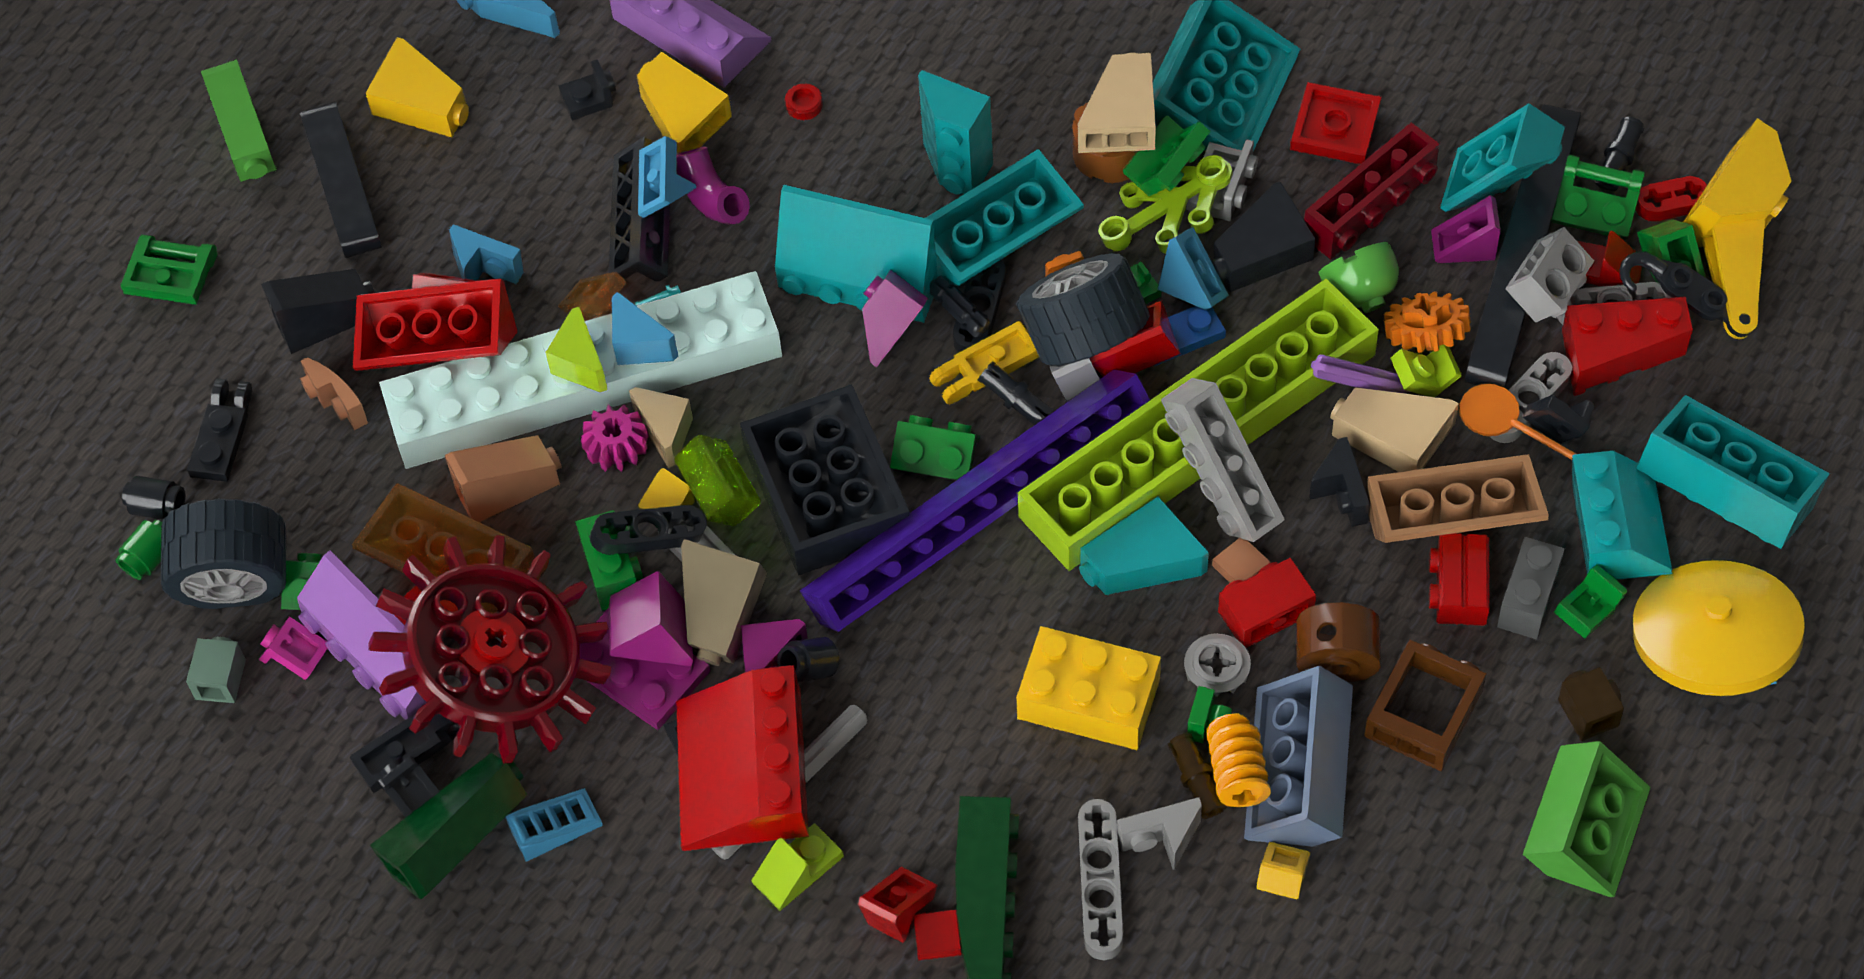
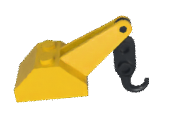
M1757 118L1729 151L1683 221L1693 225L1698 247H1704L1713 282L1685 264L1662 260L1647 252H1635L1627 255L1619 269L1620 279L1625 287L1632 292L1637 290V286L1631 280L1630 271L1634 266H1643L1652 272L1664 292L1670 297H1686L1688 309L1706 320H1723L1725 330L1731 337L1744 339L1757 327L1764 229L1787 203L1789 198L1783 194L1791 183V177L1777 131Z

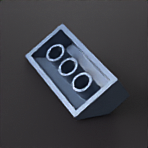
M1321 666L1257 687L1254 726L1260 731V743L1263 745L1262 755L1266 761L1267 782L1270 785L1271 793L1265 801L1249 806L1246 809L1244 839L1248 841L1313 847L1342 838L1353 685Z

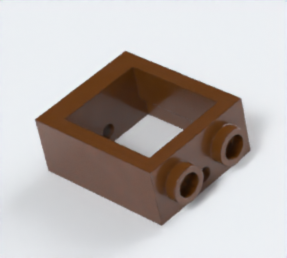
M1409 639L1367 718L1364 737L1442 771L1483 692L1487 673L1480 671L1471 662L1465 660L1458 661L1442 654L1436 647L1430 644H1419ZM1411 666L1466 690L1442 736L1387 712Z

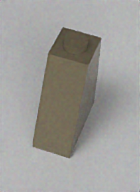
M684 539L681 552L687 643L695 652H698L696 658L716 666L720 665L721 660L734 664L742 643L741 625L749 624L767 572L760 563Z

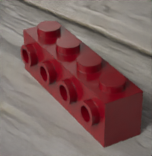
M1409 123L1305 210L1304 221L1315 237V248L1330 260L1342 250L1344 252L1348 251L1365 230L1378 226L1390 209L1404 204L1416 187L1421 183L1425 185L1433 179L1438 170L1437 159L1440 144L1415 124Z

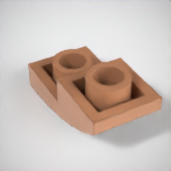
M310 358L301 360L306 376L300 378L310 399L318 397L324 409L332 405L339 419L342 421L348 418L354 430L368 424L361 402L351 388L337 374Z

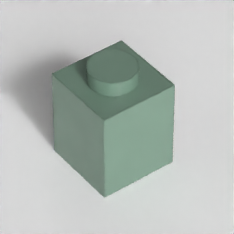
M214 637L212 639L197 638L186 680L195 700L235 703L246 662L238 642L226 637Z

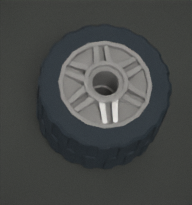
M1115 253L1086 258L1049 274L1028 287L1019 296L1016 303L1042 363L1051 366L1071 364L1103 353L1138 333L1146 325L1150 317L1149 310L1126 257Z
M239 499L201 500L174 509L162 521L161 585L163 591L169 597L182 604L203 609L259 605L271 601L274 597L279 596L286 586V524L283 521V517L267 506Z

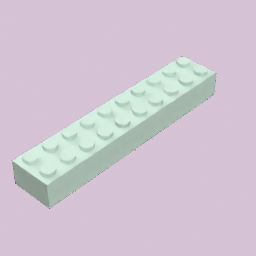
M750 272L637 306L674 334L678 357L672 362L617 365L612 345V313L585 321L602 365L608 390L601 393L551 374L545 352L559 329L510 343L501 355L452 360L379 382L405 468L408 469L445 458L446 454L453 451L488 445L592 414L593 410L597 412L606 409L608 404L611 407L629 403L631 402L629 390L635 387L662 393L782 357L779 332L757 272Z

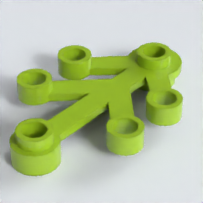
M1218 155L1204 157L1198 162L1197 166H1184L1181 171L1184 173L1181 181L1189 182L1181 187H1174L1170 191L1164 189L1151 196L1143 192L1134 182L1123 185L1119 195L1127 208H1136L1144 201L1155 203L1128 220L1121 216H1111L1105 219L1098 229L1104 246L1113 251L1124 250L1130 244L1134 233L1166 214L1162 229L1155 236L1159 250L1166 254L1169 242L1164 241L1178 235L1188 200L1198 193L1200 194L1196 208L1189 213L1188 221L1196 233L1209 231L1214 224L1210 211L1216 193L1230 183L1233 175L1230 163ZM1205 218L1203 221L1197 222L1199 219Z

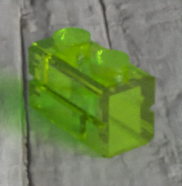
M699 434L675 456L674 461L708 521L723 522V524L734 526L741 523L760 504L761 500L737 458L733 457V452L727 441L717 438L712 439L709 436Z

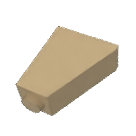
M1151 53L1112 55L1078 122V153L1155 150L1156 127Z
M1355 387L1347 399L1340 398L1331 412L1330 419L1334 420L1332 436L1337 439L1347 437L1350 446L1398 472L1423 469L1455 425L1459 403L1450 399Z

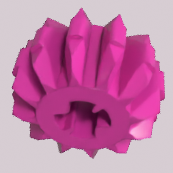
M608 404L606 412L603 414L593 410L591 415L592 421L583 422L582 427L584 435H582L581 444L583 450L587 452L588 460L592 465L600 462L601 468L605 472L612 464H616L617 469L622 472L624 462L626 461L637 466V455L646 454V441L649 437L647 426L642 422V417L638 411L629 413V409L625 404L617 411H614Z

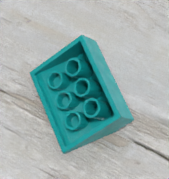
M1196 0L1189 7L1153 81L1155 127L1165 116L1172 118L1182 129L1200 121L1211 131L1202 142L1206 146L1204 150H1207L1209 142L1242 150L1247 139L1254 141V151L1301 49L1229 0Z
M783 185L775 259V271L779 288H783L786 292L793 295L804 293L816 296L830 304L841 302L853 305L862 311L863 306L869 299L863 294L877 275L884 279L889 271L892 270L928 298L924 307L914 318V321L924 323L934 298L930 294L929 286L931 281L937 278L933 220Z

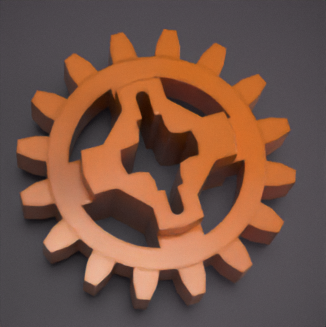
M1434 291L1430 296L1428 293H1416L1414 295L1415 299L1411 300L1403 297L1401 298L1402 305L1391 304V311L1384 313L1385 334L1387 339H1391V345L1397 346L1402 344V349L1404 350L1416 347L1418 353H1422L1425 348L1427 351H1439V346L1443 344L1452 347L1454 346L1453 339L1464 340V332H1470L1471 330L1469 306L1464 305L1462 298L1453 300L1451 293L1443 297H1438L1437 292Z

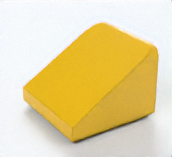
M662 468L656 474L638 504V508L641 510L692 505L695 502L692 488L674 474Z
M1269 842L1260 866L1257 889L1298 899L1311 852Z

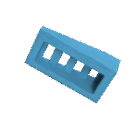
M585 788L517 810L506 816L508 826L526 862L603 826ZM579 804L586 819L578 821L571 807ZM564 811L570 823L565 826L561 825L556 815ZM548 818L553 830L545 831L541 821ZM533 825L537 835L530 837L526 828Z

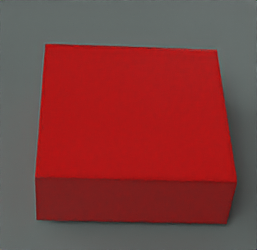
M956 910L913 915L918 960L961 955Z

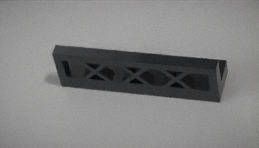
M642 137L614 155L608 280L614 283H619L636 272L653 281H661L668 277L670 204L644 218L638 215L639 150L653 143V141L646 137ZM633 160V163L627 171V163ZM632 188V193L625 203V199ZM631 219V223L624 234V229L627 226L629 220ZM629 251V261L623 264V260Z

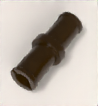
M1183 733L1172 738L1167 746L1171 750L1182 773L1180 780L1183 787L1189 788L1193 798L1199 797L1202 804L1201 817L1202 819H1208L1221 814L1227 806L1221 803L1216 794V786L1212 779L1213 770L1210 764L1204 763L1193 740L1192 733Z

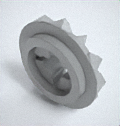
M1208 634L1198 638L1189 646L1184 658V667L1188 681H1192L1197 688L1202 686L1214 689L1215 696L1217 697L1223 692L1230 691L1234 693L1238 686L1246 683L1250 672L1251 660L1245 646L1234 637L1225 634ZM1215 653H1219L1222 665L1229 666L1223 667L1219 676H1215L1212 667L1206 666L1212 665Z

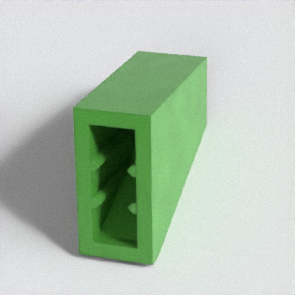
M234 60L201 71L240 182L247 179H258L266 173L276 170L238 61Z

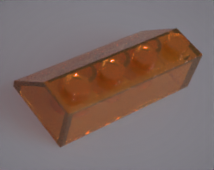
M399 483L395 484L352 543L353 549L404 573L402 569L406 560L414 555L436 577L450 571L444 559L442 549L447 539L456 536L463 549L468 565L488 564L487 553L496 535L504 536L506 553L504 566L528 573L529 567L533 559H535L532 547ZM481 603L482 607L489 613L498 611L497 607L491 603Z

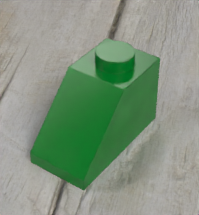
M1671 219L1637 232L1642 252L1653 254L1662 260L1685 264L1706 278L1693 225ZM1650 272L1654 280L1659 283L1652 272Z

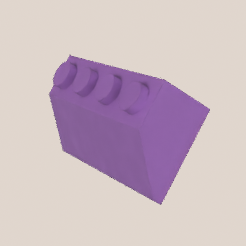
M610 0L614 20L722 87H725L771 41L770 36L711 0Z
M331 551L327 552L297 597L301 614L298 617L312 634H316L319 631L325 637L327 649L338 661L342 662L346 659L355 668L352 670V673L364 688L368 690L373 686L382 696L379 687L384 677L393 672L406 669L403 655L399 652L369 651L368 642L373 632L403 633L405 625L395 615L376 607L378 598ZM414 686L379 698L381 704L393 717H397L400 714L405 720L416 714L417 710L427 703Z

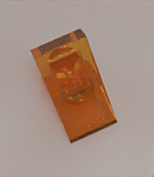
M618 272L580 279L558 307L568 314L571 309L580 307L585 321L611 314L612 296L617 292L619 293L627 282Z

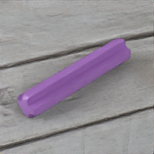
M1318 355L1316 361L1311 363L1313 376L1319 379L1357 388L1404 394L1410 393V391L1403 389L1397 373L1326 355Z

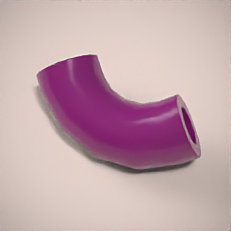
M708 147L694 148L677 154L676 174L697 186V188L686 195L708 219L724 224H737L746 218L750 208L746 192L736 186H727L720 179L710 158Z

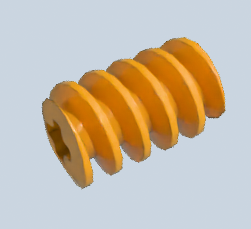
M1239 713L1218 717L1206 729L1213 777L1216 782V794L1221 803L1229 807L1257 805L1265 801L1271 793L1270 785L1267 782L1266 761L1262 755L1263 745L1260 743V731L1257 727L1250 724L1246 716Z

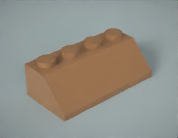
M1529 454L1368 477L1369 518L1375 539L1384 543L1548 520L1549 516Z

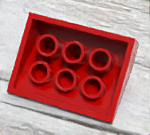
M794 665L751 670L677 700L682 851L775 841L780 837L783 839L809 837L801 690Z

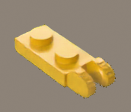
M1017 321L955 354L952 360L934 369L931 375H929V379L934 386L940 387L955 379L959 373L963 375L964 378L956 381L953 385L951 384L942 393V398L946 404L950 405L968 396L972 390L976 392L985 387L977 379L992 361H995L1000 368L1009 374L1039 358V355L1027 329L1021 321Z

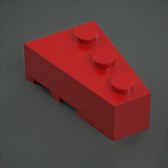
M1686 297L1567 305L1562 335L1566 356L1572 364L1570 378L1574 396L1585 393L1586 389L1607 382L1609 384L1617 381L1620 376L1639 369L1644 371L1686 355L1693 331Z

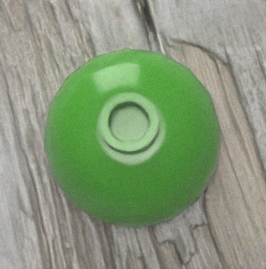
M1388 242L1376 243L1355 250V255L1346 260L1340 257L1332 261L1318 272L1321 281L1327 279L1356 308L1362 307L1364 313L1383 307L1386 304L1384 297L1394 290L1399 275L1397 259Z

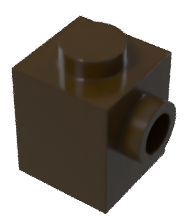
M1601 667L1589 672L1585 670L1576 671L1562 682L1558 701L1581 741L1619 727L1624 711L1621 703V694L1616 683L1612 679L1608 680Z

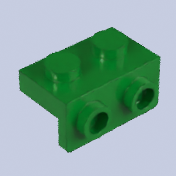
M1165 116L1155 128V150L1136 151L1123 168V173L1148 196L1164 189L1170 191L1183 178L1184 173L1181 170L1187 162L1192 163L1204 151L1206 146L1202 142L1211 131L1200 121L1182 129L1172 118Z
M910 415L909 423L897 422L890 468L958 480L972 470L976 443L980 442L981 435L971 434V425L948 422V428L942 429L932 427L933 419Z

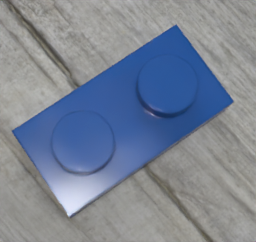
M1195 306L1168 317L1180 354L1157 363L1155 366L1225 338L1226 330L1212 307L1205 310Z

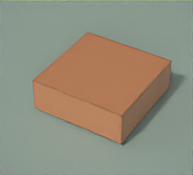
M1240 537L1212 560V566L1230 583L1235 580L1244 581L1256 575L1261 568L1270 563L1248 540L1241 539Z

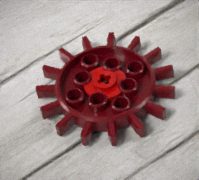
M500 535L495 536L487 553L488 564L468 565L456 536L448 538L442 550L450 571L438 577L434 576L414 555L410 556L406 560L402 571L422 592L416 601H412L395 592L383 589L376 607L406 620L403 633L373 632L368 642V650L402 653L406 669L393 672L384 677L379 690L382 696L414 686L420 696L427 702L417 710L409 727L411 731L415 734L427 727L431 720L439 713L448 720L460 725L454 739V756L461 758L473 741L474 730L496 732L503 763H512L518 753L516 730L532 726L550 752L559 747L563 737L549 717V714L557 706L584 724H587L596 707L569 688L574 678L605 684L611 674L612 666L580 658V644L603 640L609 629L607 622L575 625L567 608L577 604L587 589V585L583 581L569 586L563 592L556 595L544 583L539 581L548 568L551 554L543 550L533 559L528 573L504 566L506 545L504 536ZM448 600L453 602L457 606L458 611L446 610L440 601ZM487 602L495 605L499 613L487 612L481 603ZM522 605L535 607L539 615H529L524 611ZM442 638L456 640L460 648L451 649L443 643ZM524 642L537 644L541 648L542 653L529 651ZM451 675L457 677L461 681L462 687L450 686L445 681L444 676ZM493 677L498 679L504 688L494 689L490 687L485 678ZM534 679L539 681L545 690L536 691L528 685L527 680Z

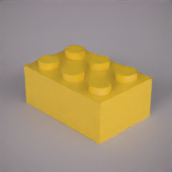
M1040 626L1016 697L1017 719L1138 750L1160 681L1161 657Z

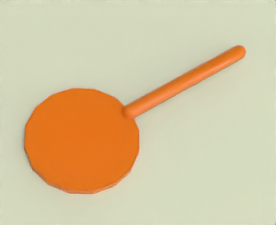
M1481 384L1472 387L1463 395L1459 405L1460 417L1464 425L1473 432L1483 436H1498L1507 433L1514 427L1571 460L1572 455L1576 454L1518 421L1519 403L1515 396L1506 388L1496 384Z

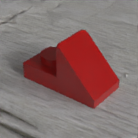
M1611 230L1606 246L1577 241L1594 260L1586 273L1587 281L1585 283L1599 286L1624 285L1620 279L1619 269L1627 255L1636 252ZM1634 266L1630 271V277L1634 284L1639 283L1642 266Z
M900 867L862 895L858 905L868 925L904 943L908 936L913 915L934 899L938 885Z

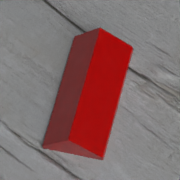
M500 278L357 295L353 369L359 371L501 355L518 332L504 281Z

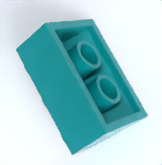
M921 70L918 80L923 144L938 183L953 194H965L982 184L993 166L990 96Z
M1528 103L1457 149L1440 209L1448 212L1476 204L1490 195L1494 196L1499 192H1505L1510 185L1522 178H1528L1538 168L1547 163H1553L1561 153L1562 144L1560 143L1565 127Z
M1615 451L1572 455V487L1587 574L1595 565H1599L1616 580L1672 574L1656 482L1647 474L1636 469L1638 466L1637 462Z

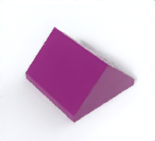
M659 571L610 596V656L692 666L693 650L687 643L685 600Z

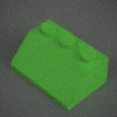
M1600 741L1561 745L1523 855L1547 876L1608 897H1615L1651 787Z

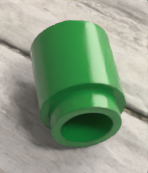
M143 520L118 550L120 554L115 559L117 565L137 580H141L145 574L151 575L161 563L162 522L159 520H154L153 522Z

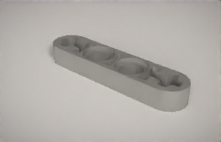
M1093 799L1083 804L1078 814L1084 944L1090 956L1098 960H1108L1117 956L1123 945L1117 818L1115 809L1110 803L1101 799ZM1093 813H1101V817L1104 820L1102 822V838H1094L1093 822L1090 821L1092 820ZM1095 851H1104L1109 854L1112 860L1105 868L1098 869L1092 867L1088 863L1087 858ZM1106 890L1111 893L1114 901L1106 908H1097L1091 904L1089 897L1095 891ZM1107 919V934L1112 939H1109L1108 946L1103 947L1100 946L1099 940L1095 938H1098L1099 935L1098 920Z

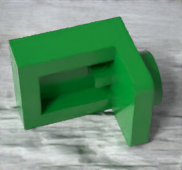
M297 553V560H286V586L282 590L281 609L300 610L297 597L321 561L322 554Z
M1595 565L1590 569L1583 582L1558 604L1554 613L1586 639L1614 613L1627 593V589L1599 565Z

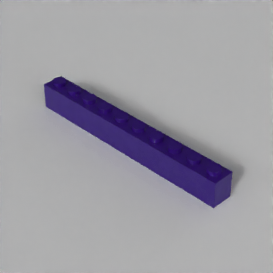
M1112 370L916 508L908 517L872 539L801 589L800 592L818 623L839 632L1018 504L1017 492L1150 401L1137 374Z

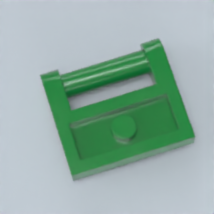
M1568 155L1552 223L1609 236L1611 230L1622 239L1628 240L1645 172L1633 169V173L1582 162L1580 157ZM1578 176L1628 188L1627 196L1625 198L1573 186L1575 177Z
M142 234L137 241L120 285L123 293L197 305L210 267L214 266L217 258L216 245L205 243L201 244V246L159 241L154 236ZM153 255L192 260L194 263L154 258Z

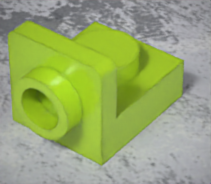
M1440 345L1439 351H1432L1427 356L1400 349L1390 357L1403 389L1427 397H1436L1461 377V372L1450 348L1445 345Z

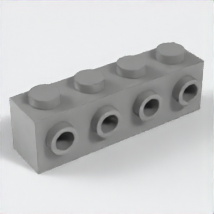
M1191 378L1161 399L1167 411L1165 419L1170 428L1179 435L1184 445L1182 449L1183 455L1188 463L1196 468L1202 480L1200 488L1204 495L1214 503L1219 513L1217 521L1223 531L1229 536L1255 542L1282 523L1285 519L1217 384Z

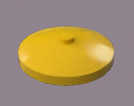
M1700 561L1672 569V574L1661 575L1646 587L1634 609L1633 639L1642 661L1654 674L1669 684L1703 695H1739L1756 691L1772 684L1792 668L1803 647L1804 616L1795 595L1773 575L1756 567L1738 562Z

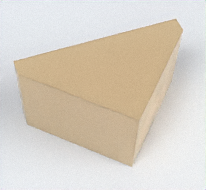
M637 387L629 390L633 411H638L642 417V422L647 426L649 437L667 467L670 468L676 465L693 420L689 399Z

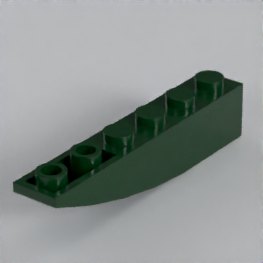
M960 796L955 882L958 929L967 979H1012V972H1004L1005 958H1013L1014 932H1006L1007 918H1015L1016 892H1008L1009 878H1017L1018 853L1010 852V840L1019 839V814L1012 813L1011 798Z

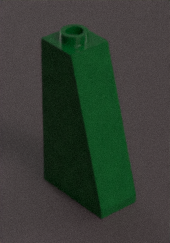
M490 753L379 837L370 846L391 877L421 900L528 795L519 782L524 778L523 774L513 761L512 763H503L501 758Z

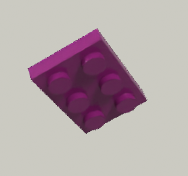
M609 608L596 621L607 622L608 628ZM609 629L603 640L580 644L581 659L612 666L611 674L605 684L589 683L656 730H659L677 710L676 701L689 696L710 672L709 664L697 659L694 654L692 666L610 656Z

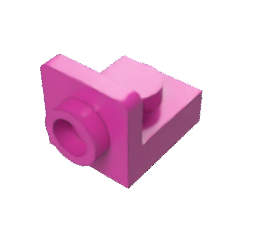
M289 616L280 628L273 624L264 636L260 645L266 649L259 660L266 664L272 658L306 680L326 652L327 647L325 643L327 641L317 634H312L305 626Z

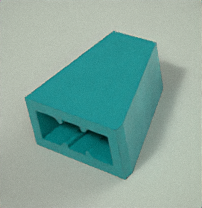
M1156 497L1081 547V566H1079V571L1088 585L1091 587L1097 585L1105 595L1202 576L1208 572L1209 552L1163 501Z

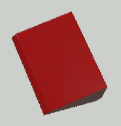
M1162 301L1147 306L1150 317L1146 325L1138 333L1123 343L1089 358L1093 367L1102 377L1114 369L1137 373L1180 354Z

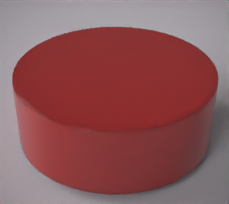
M798 84L790 88L785 95V105L788 114L798 120H809L816 117L823 107L820 90L811 84Z

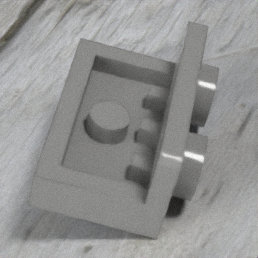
M1246 139L1242 150L1209 142L1204 157L1218 155L1228 161L1233 170L1230 183L1216 193L1210 211L1212 217L1231 221L1235 208H1242L1247 194V186H1244L1246 178L1253 179L1258 164V156L1253 155L1254 141ZM1200 193L1188 200L1186 210L1192 211L1196 208Z

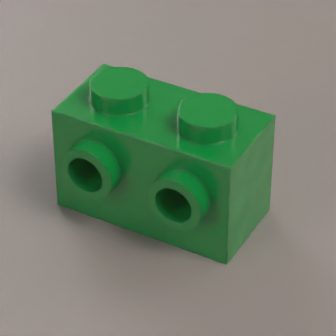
M598 514L575 521L601 611L609 608L611 595L636 583V581L642 580L643 575L637 556L629 558L628 553L606 555L598 552L592 546L589 535L595 520L602 515ZM604 528L602 532L608 533L611 539H615L617 534H611L607 528Z

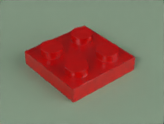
M1307 82L1291 138L1290 150L1357 164L1363 163L1368 154L1381 105V97Z

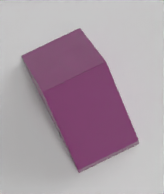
M1488 196L1431 230L1435 262L1453 263L1495 260L1500 235L1495 197Z
M800 619L741 625L745 673L756 669L778 667L777 658L779 651L791 641L808 639L806 624Z

